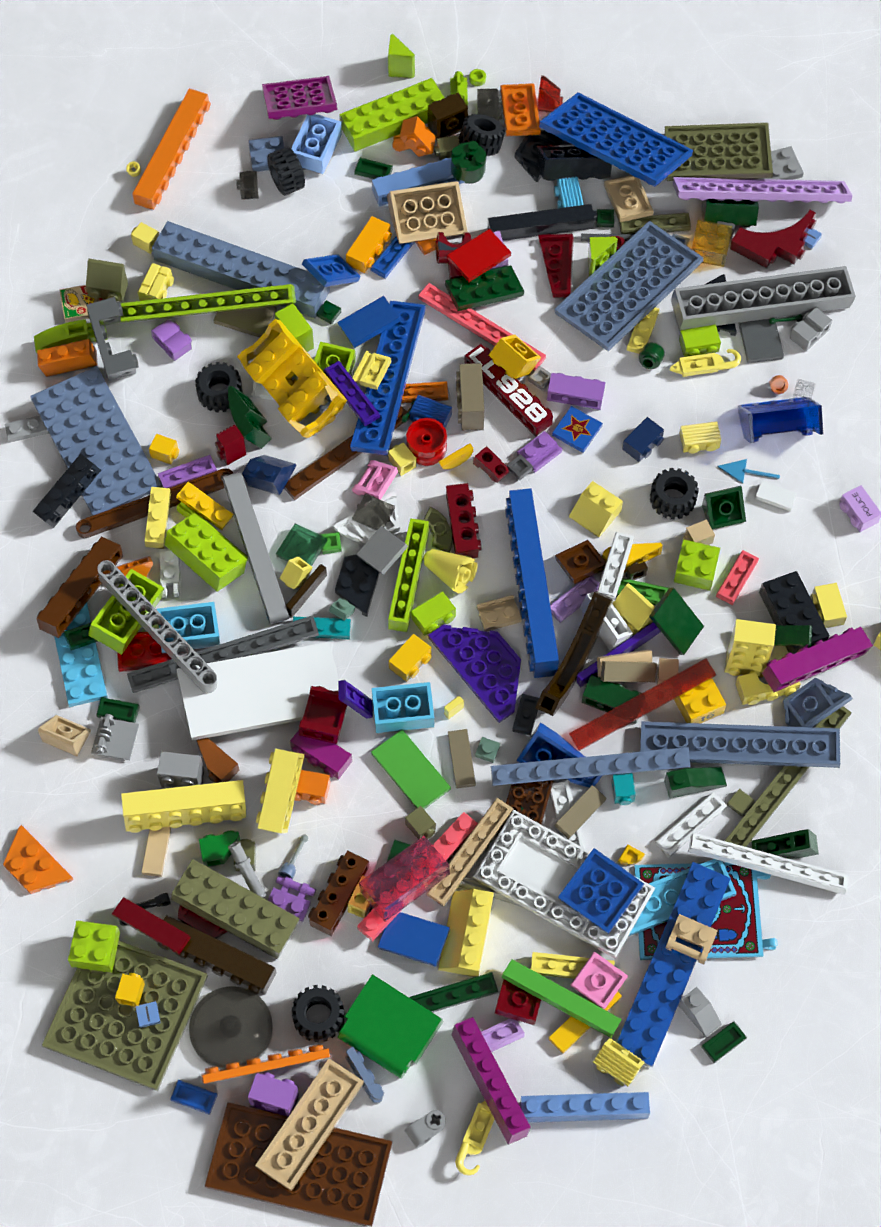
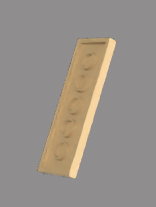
M328 1058L255 1165L256 1168L292 1191L364 1084V1081Z

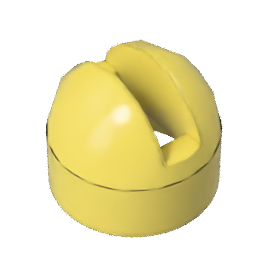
M132 161L126 166V171L130 176L137 177L141 174V167L137 162Z

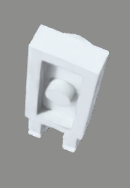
M159 549L160 584L164 587L162 598H167V586H173L174 597H179V558L169 549Z

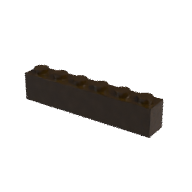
M168 915L165 916L164 921L191 937L180 955H178L179 957L193 959L196 965L202 968L207 966L218 976L226 975L230 977L231 982L237 985L242 983L248 986V989L255 994L260 992L266 994L277 973L274 966ZM157 942V945H158L159 947H161L162 949L168 950L167 947H165V946H163V945H161L160 943Z

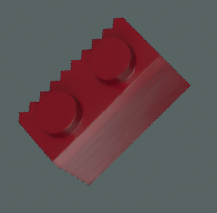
M236 425L230 426L223 430V432L216 434L217 441L215 446L218 450L216 453L220 461L224 460L229 465L247 455L244 437Z

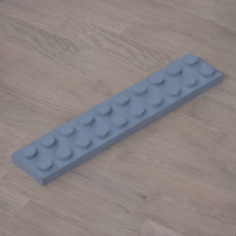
M641 721L640 752L689 747L690 762L840 768L839 728Z

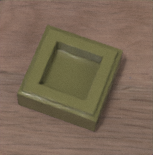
M739 788L728 801L727 806L743 817L755 803V800Z

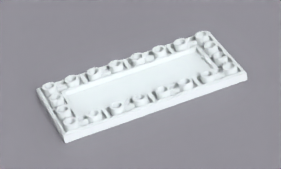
M329 642L207 663L217 675V688L212 693L203 692L181 668L176 669L191 741L300 721L303 719L310 687L322 686L328 690L336 691L338 690L339 681ZM198 665L191 667L192 670H198L200 668ZM206 679L203 682L206 684H210L213 682V680Z
M515 810L512 811L473 876L474 880L615 959L655 890V887L642 881L644 886L611 932L607 934L558 899L560 893L591 852Z

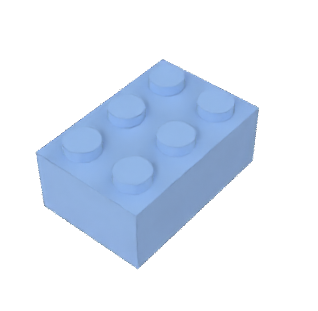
M318 114L307 115L291 148L302 168L321 174L324 173L342 135L341 121Z

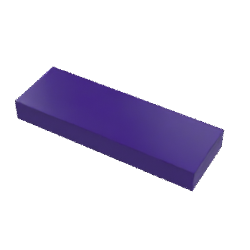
M346 680L338 681L339 700L364 718H373L372 699Z

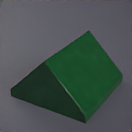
M741 485L705 493L702 508L712 529L746 522Z

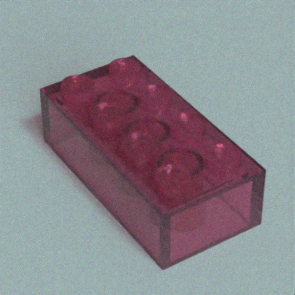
M423 836L360 881V892L386 922L450 875V867L430 841Z

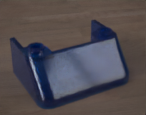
M809 397L738 405L743 436L750 443L759 441L762 435L792 431L801 432L804 436L813 435V432L823 435L822 405Z

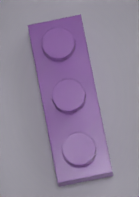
M207 455L160 472L158 477L163 488H171L215 472L217 469L211 455Z

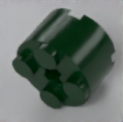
M475 141L462 143L454 147L451 154L452 176L457 181H465L466 184L480 181L486 170V153L484 149Z

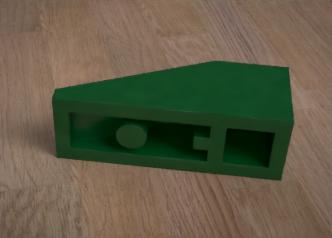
M722 767L684 768L666 772L664 780L669 799L727 787Z
M809 829L751 841L752 849L787 859L819 854L817 836Z

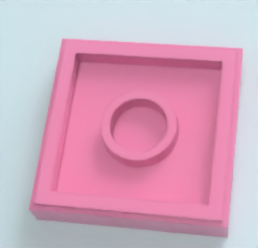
M594 951L570 986L605 1010L628 975Z

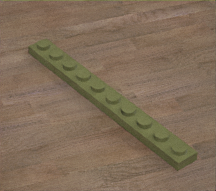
M842 706L820 721L815 728L840 729L852 712ZM784 766L726 838L725 842L747 847L809 767Z

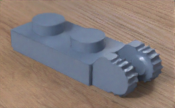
M351 1047L346 1051L345 1058L354 1074L364 1081L362 1087L371 1101L377 1104L382 1102L384 1092L381 1085L374 1083L375 1077L372 1071L364 1066L362 1054L359 1051L356 1052L354 1047Z

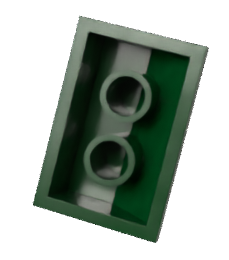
M716 199L702 200V219L704 224L708 226H716L718 221L741 225L742 227L757 225L759 211L757 201L742 199V201H734L732 199H725L724 201Z

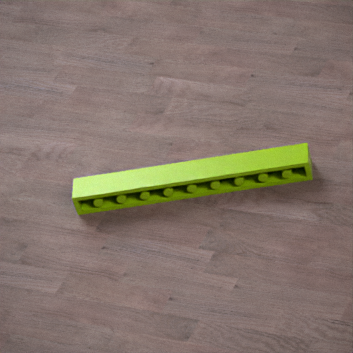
M288 284L121 303L123 316H120L121 322L117 323L296 304L294 285Z

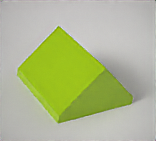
M391 34L388 50L389 77L413 78L415 77V54L394 34Z
M590 237L587 257L589 276L616 252L618 240L616 237Z

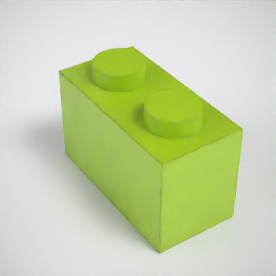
M716 324L680 331L679 342L684 357L719 352L721 340Z
M443 591L411 611V619L424 636L432 633L441 625L452 622L456 617V608Z

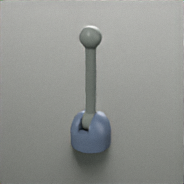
M304 834L300 837L301 842L290 863L283 864L278 871L280 876L285 878L288 876L293 880L296 873V868L293 864L304 843L308 841L307 835Z

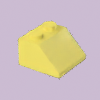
M592 481L580 495L569 518L597 537H600L620 514L623 501Z
M626 584L612 604L632 631V635H635L653 622L649 615L655 606L632 585Z

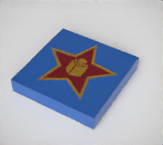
M571 406L552 432V436L584 453L602 428L603 423Z

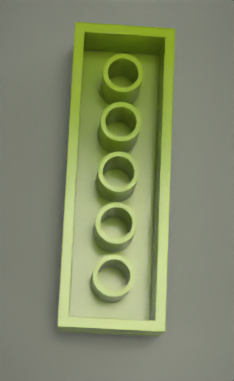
M430 78L339 114L341 129L354 152L400 134L402 123L405 119L418 116L424 124H427L428 105L434 101L444 99V96L433 78Z

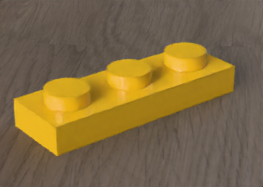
M189 482L186 483L176 497L220 530L224 529L234 515Z

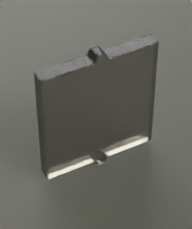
M365 494L361 503L357 505V510L352 520L378 530L381 526L384 528L387 522H390V516L395 506Z

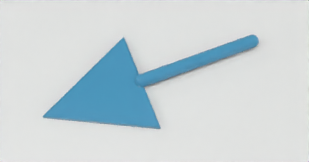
M747 459L718 466L741 483L744 481L745 473L780 478V475L746 469Z

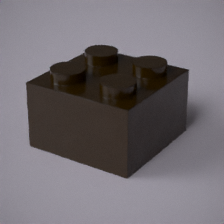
M459 92L428 105V128L436 136V140L452 136L461 131L464 118L468 116V106Z

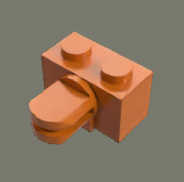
M416 116L403 120L401 133L394 136L392 147L398 152L411 149L418 157L433 153L436 136Z

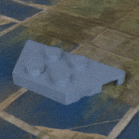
M814 678L783 700L784 709L786 710L785 723L787 727L812 728L853 700L849 693H844L836 687L828 685L818 678Z

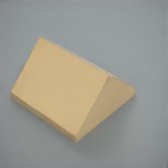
M55 715L38 729L42 742L75 756H78L91 732V729L58 715Z

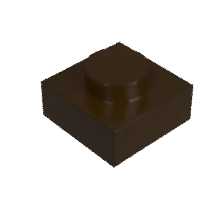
M645 561L631 564L627 568V579L637 580L645 577L648 570Z

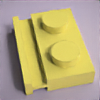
M366 351L352 377L353 380L362 386L377 390L391 363V357L377 353L371 354L369 351Z

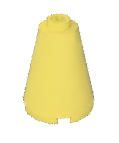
M436 549L427 551L423 557L424 565L458 594L468 589L467 583L469 581L473 582L478 565L474 562L475 559Z

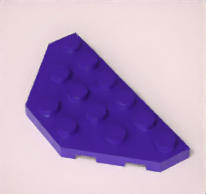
M442 625L428 635V639L498 723L515 712L521 658L498 631L490 630V632L475 628L451 627V625Z

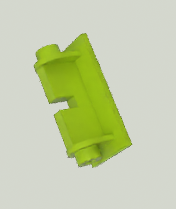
M457 71L454 74V78H450V95L459 92L468 106L467 78H464L461 71Z

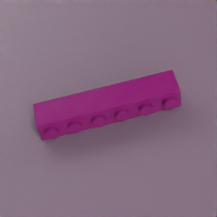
M862 627L856 629L849 628L839 636L834 634L827 641L823 642V640H820L810 648L805 646L795 654L788 653L781 660H771L766 664L767 667L762 674L775 693L863 656L873 645Z
M471 1017L455 1024L451 1035L507 1144H512L527 1137L531 1127L474 1018Z

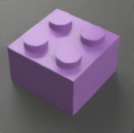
M267 1072L262 1074L256 1073L248 1095L251 1107L290 1116L299 1097L297 1085H294L295 1082L283 1078L282 1081L275 1079L274 1075Z

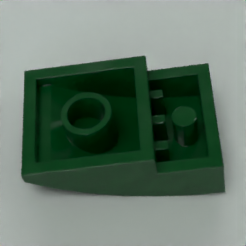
M232 386L228 387L229 406L235 425L244 439L262 449L272 439L263 428V425L268 421L247 395Z

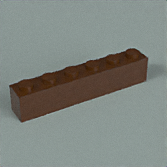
M102 536L93 544L91 550L82 558L78 567L72 570L70 577L65 583L61 584L58 592L49 599L46 607L38 613L36 619L40 630L57 638L63 634L102 584L98 576V565L100 562L108 560L116 566L123 557L120 544ZM103 571V574H109L111 571Z

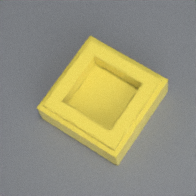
M457 696L444 706V715L448 720L464 708V700Z

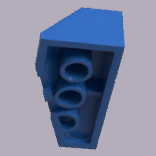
M540 722L516 761L526 763L585 756L558 733ZM603 775L566 780L590 788L592 785L595 787Z

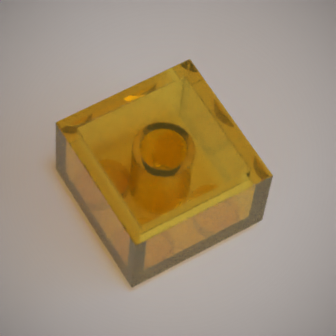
M702 220L697 221L692 250L703 257L702 263L721 267L725 266L733 226Z

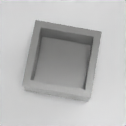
M161 751L157 771L161 788L202 785L204 767L201 756Z

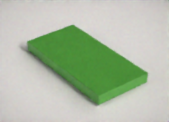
M403 729L371 751L372 756L416 809L419 806H422L423 809L427 808L451 790L450 785Z

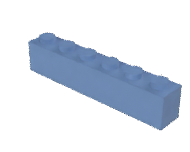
M446 158L442 161L428 163L424 166L410 168L406 171L395 172L388 176L373 179L372 191L378 206L388 204L387 195L390 191L450 183L457 180L451 173V158ZM460 180L458 181V183L462 184L465 183V181Z
M649 1092L521 1096L520 1107L528 1123L648 1119L650 1115Z

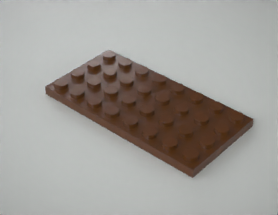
M227 1102L205 1188L358 1225L373 1226L393 1141L334 1127L292 1191H290L255 1166L289 1116Z

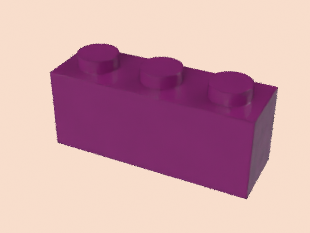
M299 730L290 740L292 752L305 754L304 757L312 766H319L331 778L335 777L339 780L353 762L352 754L337 744L299 736Z

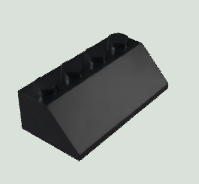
M574 145L537 146L536 148L539 173L547 181L562 178L568 179L569 177H578L581 180L611 177L612 164Z

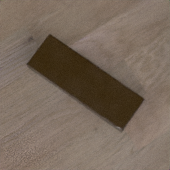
M320 564L286 604L288 615L293 617L326 578L327 570L324 565Z

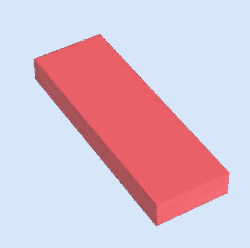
M742 550L717 592L716 597L733 605L757 565L759 558Z

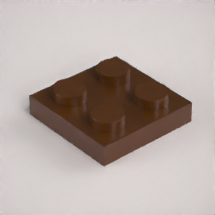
M589 540L555 555L556 561L574 584L603 571L606 565L604 559Z

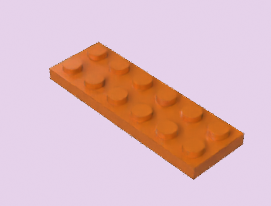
M319 1044L308 1047L309 1051L302 1052V1049L288 1051L286 1056L276 1053L267 1055V1060L260 1061L258 1057L246 1060L247 1064L239 1065V1062L225 1064V1069L218 1070L217 1066L205 1068V1073H201V1078L205 1084L330 1057L329 1049L323 1048V1045Z

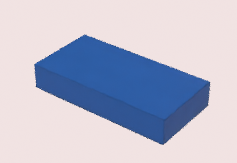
M178 1080L170 1100L210 1115L218 1094Z

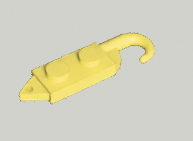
M727 349V353L735 355L734 361L724 362L723 358L715 353L681 357L678 362L670 367V371L682 374L683 377L718 372V370L737 367L740 364L741 356L736 350Z
M486 1101L478 1102L456 1156V1168L463 1175L470 1176L478 1172L479 1165L469 1170L464 1167L463 1162L466 1154L477 1155L482 1152L495 1120Z

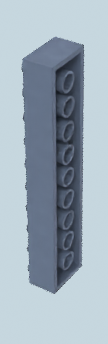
M169 221L166 222L152 247L155 261L235 290L292 284L295 288L296 304L294 305L300 313L316 318L317 311L323 305L330 292V286L324 287L309 271ZM290 304L280 305V306H282V307H287V306H289Z

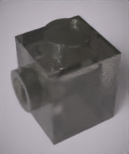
M257 171L239 172L240 179H236L237 190H240L241 200L259 199Z

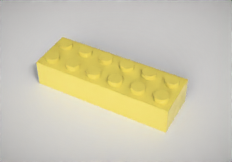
M243 780L121 794L126 832L137 833L146 829L155 831L168 826L179 828L182 825L189 824L198 826L207 822L217 824L225 820L240 821L242 818H246Z

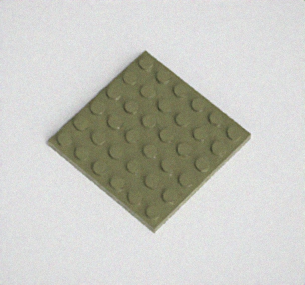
M119 941L112 973L81 968L76 969L42 1043V1047L158 1091L208 975L202 971ZM129 973H135L143 978L145 986L139 1005L156 1001L161 1023L140 1028L136 1007L117 1002L115 996L122 974L129 975Z

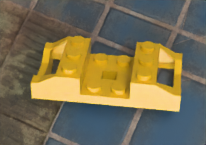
M274 319L268 325L265 333L252 346L244 349L237 356L252 379L264 386L280 406L278 408L280 413L302 437L309 438L320 432L327 424L332 423L347 402L346 398L280 320ZM296 375L299 379L296 381V379L292 380L291 378ZM329 395L331 403L328 409L309 425L304 426L300 424L310 412L316 414L320 410V405L325 406L329 402L326 396Z

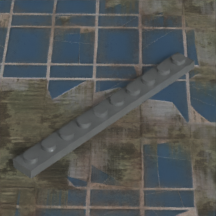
M312 615L203 649L196 653L206 663L257 655L318 636L319 633ZM171 659L127 673L133 693L177 680L176 669L180 667Z

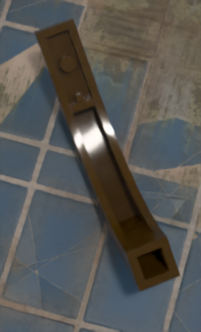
M597 591L593 593L573 642L554 677L542 691L535 707L536 709L554 716L562 706L577 681V674L582 671L594 647L613 598Z

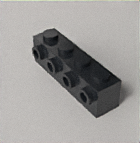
M80 453L32 512L54 528L101 472V469Z

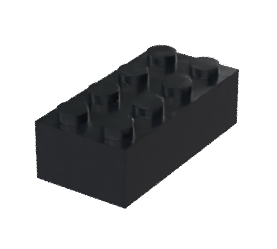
M797 571L762 583L759 594L776 626H812L811 646H807L808 648L820 640H823V642L828 640L830 635ZM805 646L785 647L788 653L795 654Z

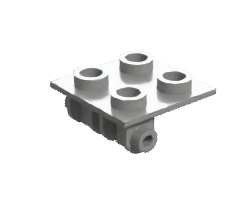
M110 714L101 717L91 754L130 760L139 724L115 720L113 715Z

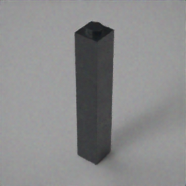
M592 204L488 217L487 229H491L492 232L500 231L503 241L594 229V223L597 221L596 210L593 211Z

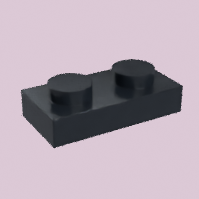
M526 694L521 695L512 732L528 736L532 735L538 709L535 708L539 700L538 697Z

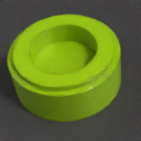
M481 69L472 70L469 74L470 83L474 86H482L486 82V73Z

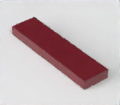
M124 897L112 912L115 918L180 955L191 938L190 935Z

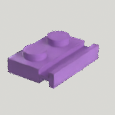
M544 431L517 451V456L521 454L533 466V472L536 473L562 453L563 448L559 447L557 442Z

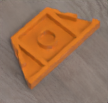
M21 825L3 863V866L30 894L40 892L42 889L56 887V884L73 881V877Z

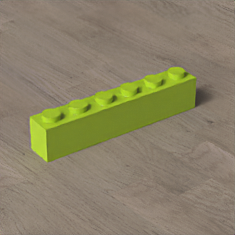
M410 518L405 540L408 548L402 554L388 618V629L408 632L429 533V521Z

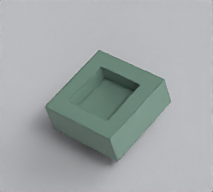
M339 598L330 606L329 612L345 621L354 613L356 607L348 601Z
M482 737L475 757L494 763L501 743Z

